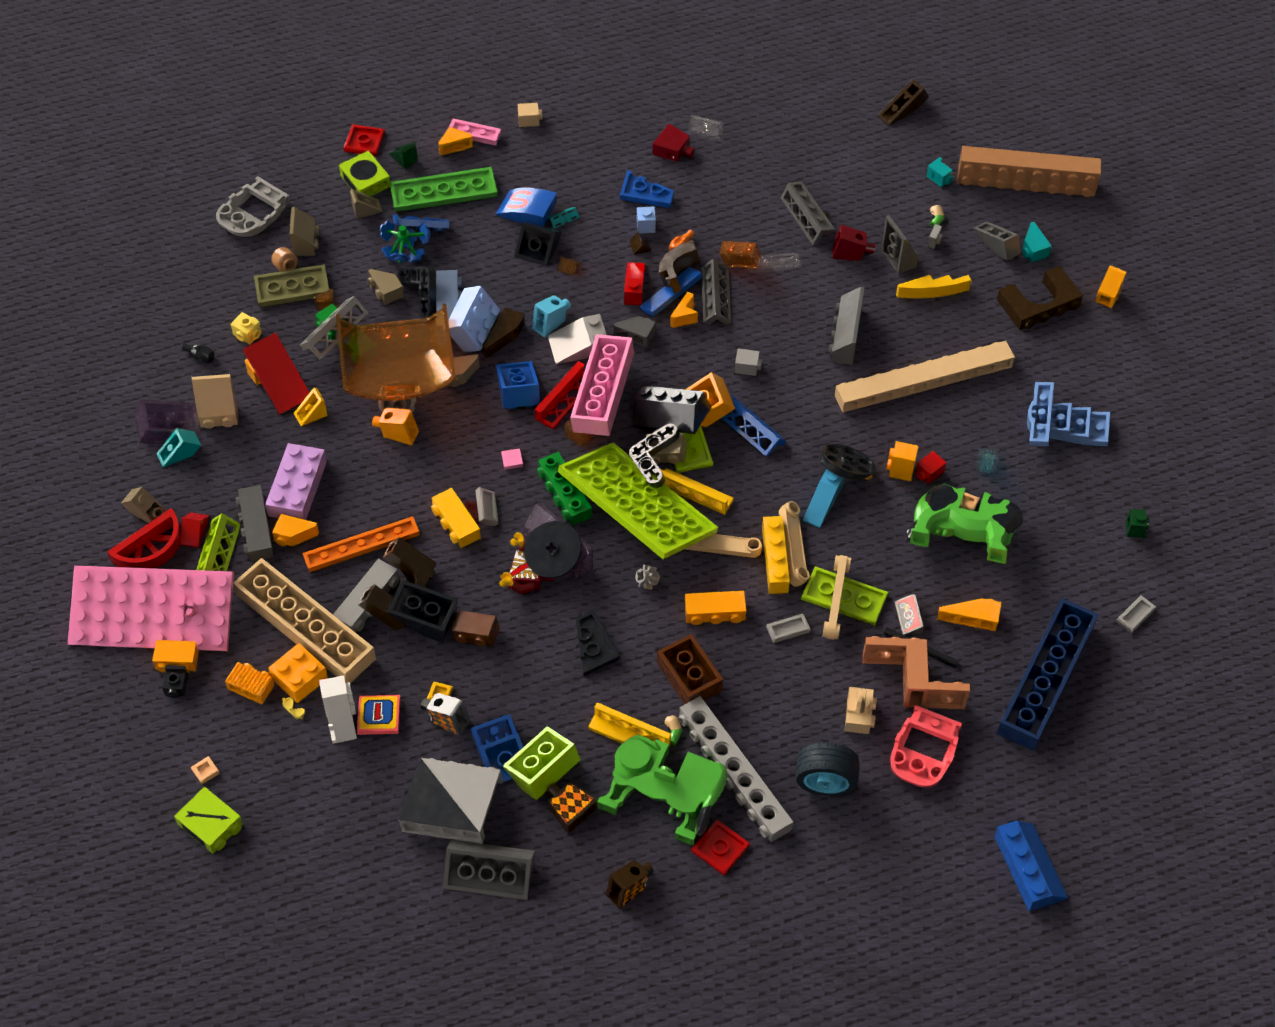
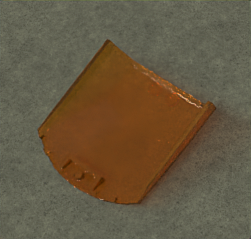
M446 303L442 304V309L429 318L354 325L341 319L340 315L336 314L343 391L372 400H406L433 393L456 379Z

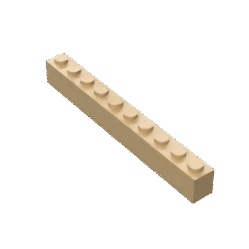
M1006 341L995 342L988 346L961 351L954 355H946L935 360H927L920 364H912L905 368L893 369L886 373H878L871 377L841 383L836 386L835 398L843 413L1008 369L1013 366L1015 357Z

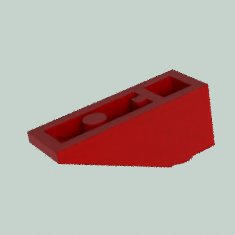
M627 262L624 305H642L645 263Z

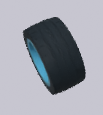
M819 742L808 744L801 748L798 754L796 782L803 790L813 794L835 797L850 794L856 789L858 784L859 756L852 749L835 743Z

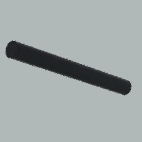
M888 627L884 631V635L891 638L911 639ZM927 646V655L954 668L957 667L958 660Z

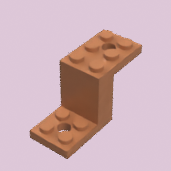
M866 637L862 663L902 665L904 707L914 708L917 705L922 708L965 709L970 693V684L962 682H928L927 639Z

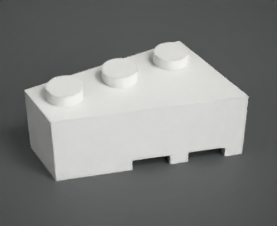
M344 675L319 680L332 744L357 739L353 721L356 709L350 682L345 683Z

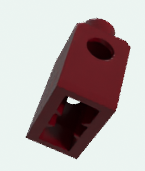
M669 123L652 143V155L676 162L683 155L692 158L695 153V149L690 147L689 135Z
M840 225L833 243L832 259L861 261L864 253L874 254L875 244L867 243L866 232Z

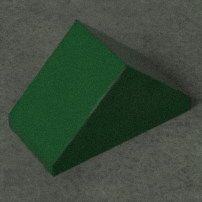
M415 142L402 145L389 153L404 169L418 161Z

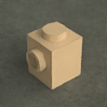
M538 103L518 104L519 127L539 126V120H542V109L538 110Z

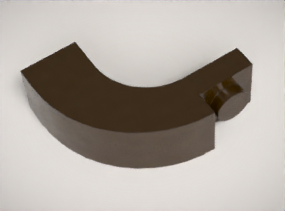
M693 240L670 250L659 264L663 285H668L669 288L672 287L674 293L681 291L677 279L678 275L689 267L701 264Z

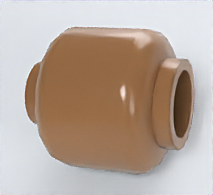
M278 248L272 255L271 261L280 272L293 270L298 264L297 256L289 248Z

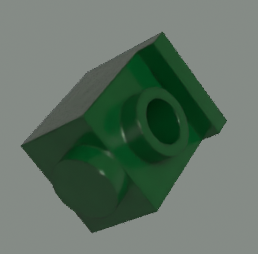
M1130 509L1126 519L1127 537L1146 538V529L1149 528V518H1147L1146 510Z

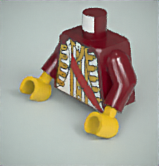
M520 532L515 533V538L510 543L514 547H520L516 549L510 572H504L500 576L502 578L499 582L500 586L506 587L508 585L509 589L523 595L534 590H540L542 581L554 582L555 578L541 577L530 569L524 555L526 543L523 542L524 536Z

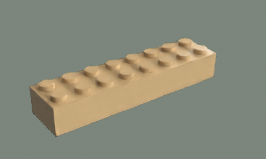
M261 558L233 583L236 596L294 643H300L336 677L344 675L345 683H351L376 660L373 646L264 559Z

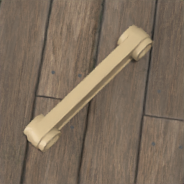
M790 501L781 506L779 516L783 517L790 584L798 587L807 582L810 574L806 567L799 519L800 508L796 502Z
M714 534L686 549L756 558L762 552V544L757 538Z
M836 555L833 570L837 571L829 622L825 621L822 635L826 639L834 640L838 639L840 624L837 623L844 575L845 572L849 573L851 558L848 556Z

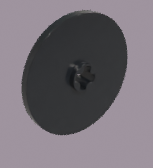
M548 521L542 523L530 533L526 540L524 548L525 560L530 569L541 577H561L570 572L579 561L582 550L581 540L575 529L565 522ZM554 545L557 548V550H554L553 553H551L549 549H552Z

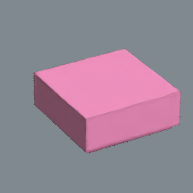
M520 449L501 451L504 470L523 467Z

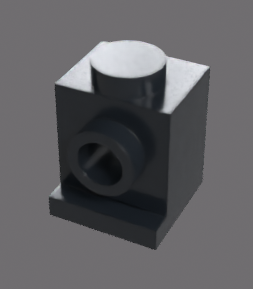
M165 665L162 689L168 697L178 698L179 696H185L189 675L186 666Z

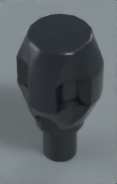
M186 343L182 345V350L189 352L196 361L210 363L214 358V351L208 346H191Z

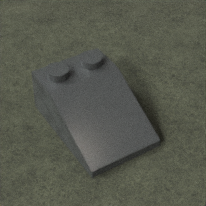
M887 215L881 251L896 272L900 274L916 268L919 256L892 218Z

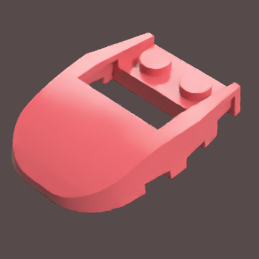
M916 705L911 718L906 719L901 731L895 738L890 758L892 772L901 780L919 787L929 788L937 785L954 758L962 723ZM912 727L950 742L942 762L904 747Z

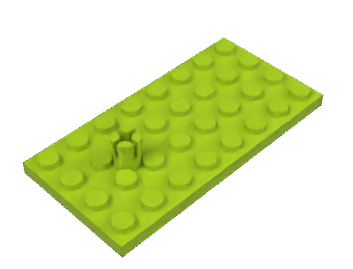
M610 443L560 465L558 468V472L662 559L717 533L718 527L667 485L663 484L659 488H652L630 455L615 443ZM653 474L651 475L654 480H657V479H658V478H657L656 476H654Z

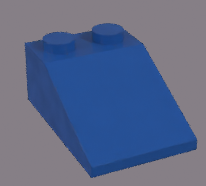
M532 361L496 365L503 408L534 407L540 404L539 383Z

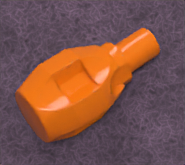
M689 230L686 234L675 237L670 243L669 251L683 243L689 242L694 236V232Z

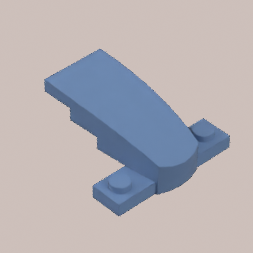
M1035 382L1034 400L1029 406L1027 415L1030 446H1049V438L1082 445L1108 446L1110 412H1091V407H1072V403L1053 404L1054 382Z

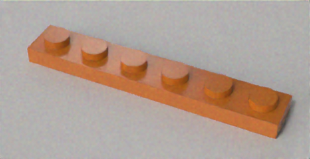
M412 516L302 554L310 573L387 547L390 542L399 537L405 541L420 536V533Z

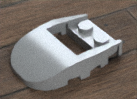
M256 177L254 184L251 186L246 184L241 187L242 190L229 196V201L226 204H222L218 209L216 219L221 227L235 235L242 237L254 236L267 228L280 216L289 203V195L260 177ZM252 195L274 207V211L270 215L268 214L263 221L239 208Z

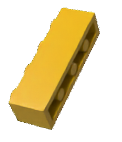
M763 517L762 533L769 594L788 593L790 580L783 517Z

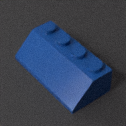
M1014 821L998 826L994 837L1028 911L1068 899L1033 823Z

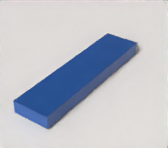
M691 267L687 268L677 277L681 289L680 292L674 293L673 288H669L667 285L640 306L641 311L654 317L703 277L702 272Z

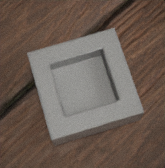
M935 224L929 236L927 247L934 249L936 244L941 243L943 234H940L942 226Z

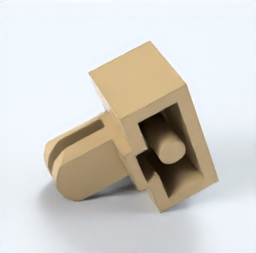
M849 687L845 722L846 732L869 734L870 727L874 728L875 716L872 715V710H876L877 698L873 697L874 690Z

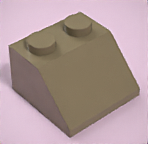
M292 207L290 238L293 253L296 256H315L316 249H319V240L316 239V236H320L319 225L316 226L315 218L296 207Z

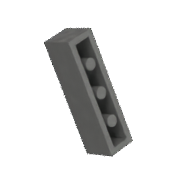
M261 485L238 489L239 497H236L237 508H241V512L238 513L240 524H244V528H241L243 540L246 539L247 544H243L245 556L249 555L251 561L274 557Z

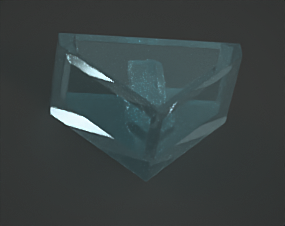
M978 448L976 472L995 475L999 458L997 450Z

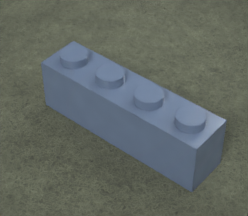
M457 270L436 271L438 337L450 336L444 328L462 294V291H459V288H462V279L458 277Z

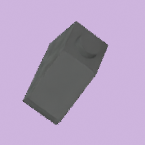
M641 316L614 324V336L632 338L633 343L646 348L656 331V322Z

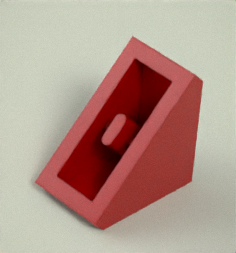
M189 513L182 517L180 545L199 548L210 515Z

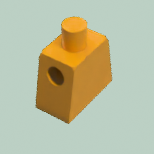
M386 408L381 417L374 416L372 420L373 427L380 428L384 438L411 446L419 433L412 411L409 409Z

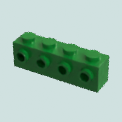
M556 452L538 460L539 468H537V473L540 479L544 478L546 481L545 487L547 491L553 493L554 503L557 507H561L564 520L569 521L571 526L592 518V507L583 492L558 472L559 466L564 464L565 461L560 453Z

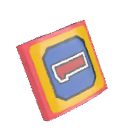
M400 695L359 696L357 735L399 734Z

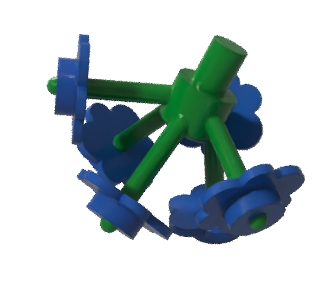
M389 221L380 226V237L384 238L385 241H389L392 236L397 235V241L393 248L391 246L382 248L386 258L397 263L418 262L422 259V256L425 254L424 250L421 248L416 251L413 246L418 236L422 240V244L429 242L430 230L427 229L426 224L420 226V233H415L413 229L406 230L404 225L399 226L398 232L393 231L395 224ZM405 246L410 248L412 252L408 256L403 253Z

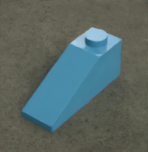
M826 469L804 515L803 522L818 528L821 527L843 487L844 478Z

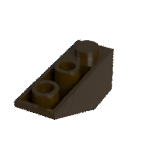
M504 307L502 313H499L495 326L490 329L488 340H485L482 345L484 358L490 357L519 337L525 325L524 313Z

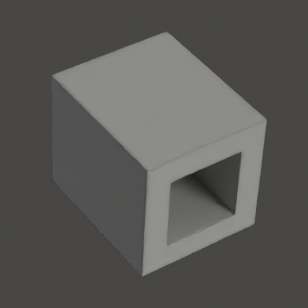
M738 349L734 373L756 376L757 370H761L762 359H759V351Z

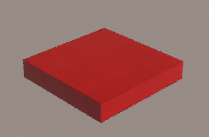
M352 124L343 148L344 152L362 154L369 151L372 156L377 157L385 129Z
M716 820L692 847L691 852L725 876L749 848L750 843L722 822Z

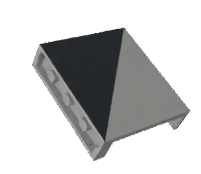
M421 758L399 818L402 832L483 844L485 839L483 825L497 783H503L501 770L494 767L487 768L474 764L466 765L454 761L446 762L433 758Z

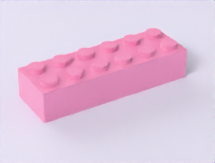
M596 334L570 417L573 432L610 436L634 355L632 338Z

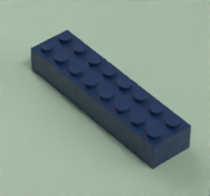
M1061 598L1000 721L997 731L998 735L1035 751L1092 633L1099 614Z

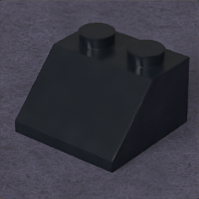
M523 222L514 256L547 266L558 246L561 231L532 222Z

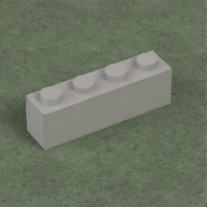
M378 559L333 615L355 633L357 631L360 632L365 625L366 619L373 616L358 606L365 590L375 584L388 593L391 588H395L399 583L398 569Z

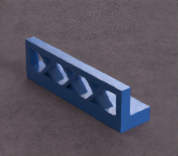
M730 395L735 409L731 411L730 415L722 417L725 422L767 457L777 445H784L786 440L737 398ZM742 416L744 418V426H737L735 417ZM755 427L757 429V437H750L748 428ZM768 438L772 443L765 450L762 447L761 439Z

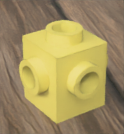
M243 312L231 323L233 335L238 340L248 344L258 339L262 333L260 322L255 317H250Z

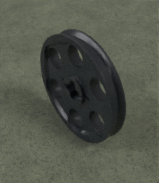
M842 444L825 445L819 456L821 463L828 470L852 481H869L876 469L874 462L864 453Z

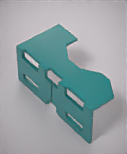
M571 207L558 214L550 215L548 219L551 220L553 228L559 227L555 226L558 223L563 225L567 221L575 220H571L574 216L580 217L576 207Z

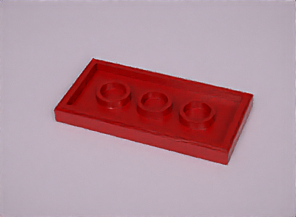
M276 332L243 349L244 354L279 415L301 404L310 392Z

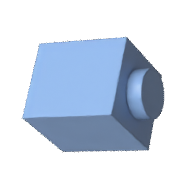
M637 207L638 232L655 233L656 219L654 207Z

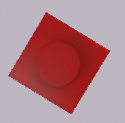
M932 451L917 462L916 476L919 480L930 484L945 472L947 462Z

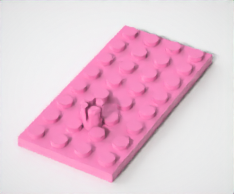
M74 566L68 645L155 649L156 640L196 641L198 650L228 651L234 572Z

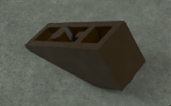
M912 79L878 114V117L887 125H891L917 110L929 98V95L919 83Z

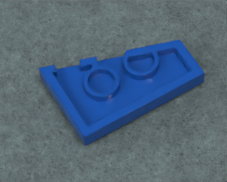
M627 170L620 192V200L666 208L671 207L674 197L673 190L658 183H650L646 181L645 177H637L633 175V172Z
M393 214V222L398 226L404 225L406 229H409L410 226H415L416 229L420 230L422 224L434 228L435 231H444V228H449L450 221L447 219L427 217L419 219V217L415 216L400 218L399 215Z

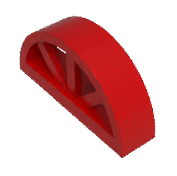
M170 508L107 551L110 561L117 567L156 569L168 562L180 546L181 528L175 512ZM173 527L172 535H161ZM151 541L168 543L159 551ZM144 546H146L153 555L141 558ZM135 553L134 558H128L130 555Z

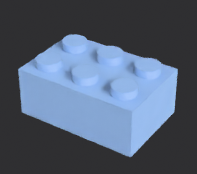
M482 286L464 288L444 329L463 352L480 351L500 309Z

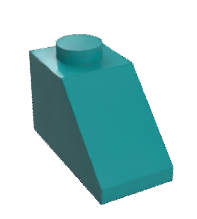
M1031 222L1022 249L1024 258H1028L1032 263L1049 257L1052 247L1035 222Z
M176 428L156 454L162 466L166 467L193 456L201 444L195 431Z

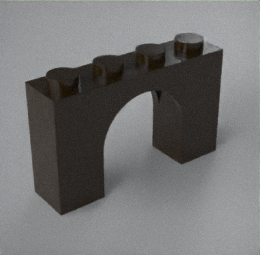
M1061 266L1044 273L1042 283L1054 298L1049 303L1036 304L1030 302L1023 296L1015 284L999 290L997 301L1019 330L1029 329L1036 323H1044L1051 317H1059L1068 310L1074 311L1080 307L1083 295Z
M400 537L390 542L383 556V559L394 565L405 575L407 582L427 588L428 580L435 574L434 568L437 563ZM375 584L365 590L358 606L394 630L407 627L387 614L394 599L392 595Z

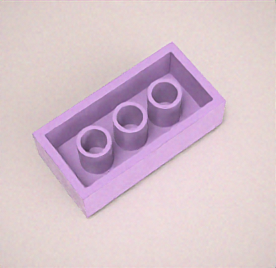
M287 444L265 504L269 517L279 518L280 514L304 520L307 519L327 463L324 449Z

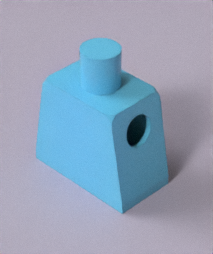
M553 295L536 303L532 329L546 338L565 322L566 311L571 308L570 302L567 299L561 300Z

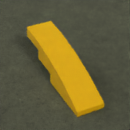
M930 275L899 284L896 296L897 298L917 299L953 295L969 291L971 278L969 275L952 280L950 275L933 280Z

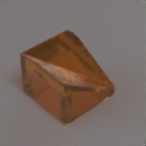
M333 289L314 297L317 310H323L331 304L334 305Z

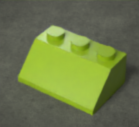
M547 726L505 763L503 768L525 793L537 800L547 791L550 785L556 783L580 761V757L574 743Z

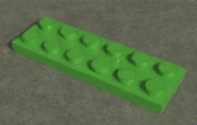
M492 167L390 182L395 212L498 197Z

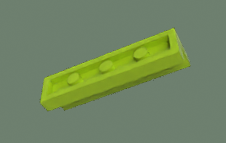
M222 513L212 519L196 570L227 571L241 526L239 522ZM226 523L234 527L233 532L228 534L225 527ZM222 539H225L228 544L226 550H223L220 543ZM217 555H220L223 560L222 566H218L215 558Z

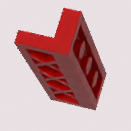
M578 361L535 408V419L554 429L574 407L577 396L568 398L567 393L573 390L579 391L578 381L585 372L583 363ZM567 402L565 409L557 410L559 403ZM556 414L557 417L553 423L545 419L548 415Z

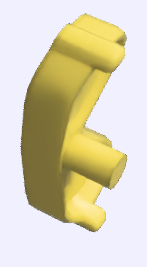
M283 698V707L296 719H303L305 709H293V698Z

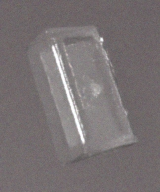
M691 115L688 134L719 142L723 135V123Z

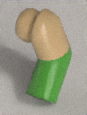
M935 205L931 207L930 212H932L931 214L935 218L931 221L930 226L934 228L935 224L940 225L945 217L941 206Z
M672 715L666 717L665 725L670 727L671 745L675 746L683 729L679 719Z

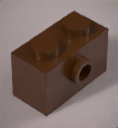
M459 610L451 631L455 639L460 643H473L478 646L493 647L500 625L496 616Z

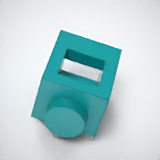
M941 157L928 165L926 176L938 186L943 187L945 184L949 185L953 181L952 169L942 162Z

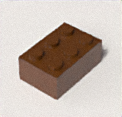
M692 634L657 651L658 666L684 704L699 696L706 700L722 691L723 678Z

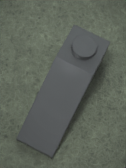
M988 221L973 228L997 256L1005 260H1012L1015 256L1021 254L1018 234Z

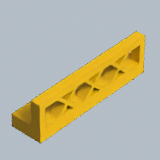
M660 469L665 477L664 484L685 498L724 515L733 502V497L670 469Z
M596 703L594 707L595 715L588 726L589 730L621 744L633 736L641 735L654 742L655 739L665 742L670 747V733L600 703Z

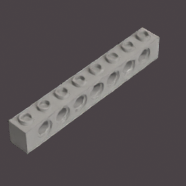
M701 696L681 706L678 717L681 725L688 727L692 740L701 745V751L706 758L709 757L713 762L718 764L720 762L726 767V787L729 790L733 789L736 793L737 802L741 806L744 805L746 807L750 820L752 822L756 821L760 826L759 831L764 838L768 837L773 842L790 832L793 827L792 819ZM701 721L703 724H696L695 722ZM711 736V737H714L715 739L709 740V739H707L706 737ZM724 752L726 755H719L718 753ZM729 768H736V769H738V770H737V771H731V770H729ZM746 783V784H748L749 786H748V787H743V786H741V784ZM758 799V800H760L761 802H760V803H754L752 800ZM770 815L773 819H766L764 816Z

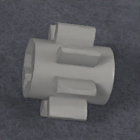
M643 565V569H638L635 575V579L639 583L638 587L652 590V586L658 584L660 576L656 572V567Z

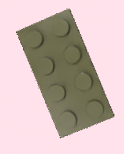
M325 264L254 276L259 307L330 296Z

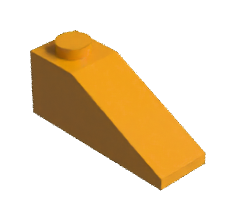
M981 598L939 607L937 620L996 631L1001 602Z

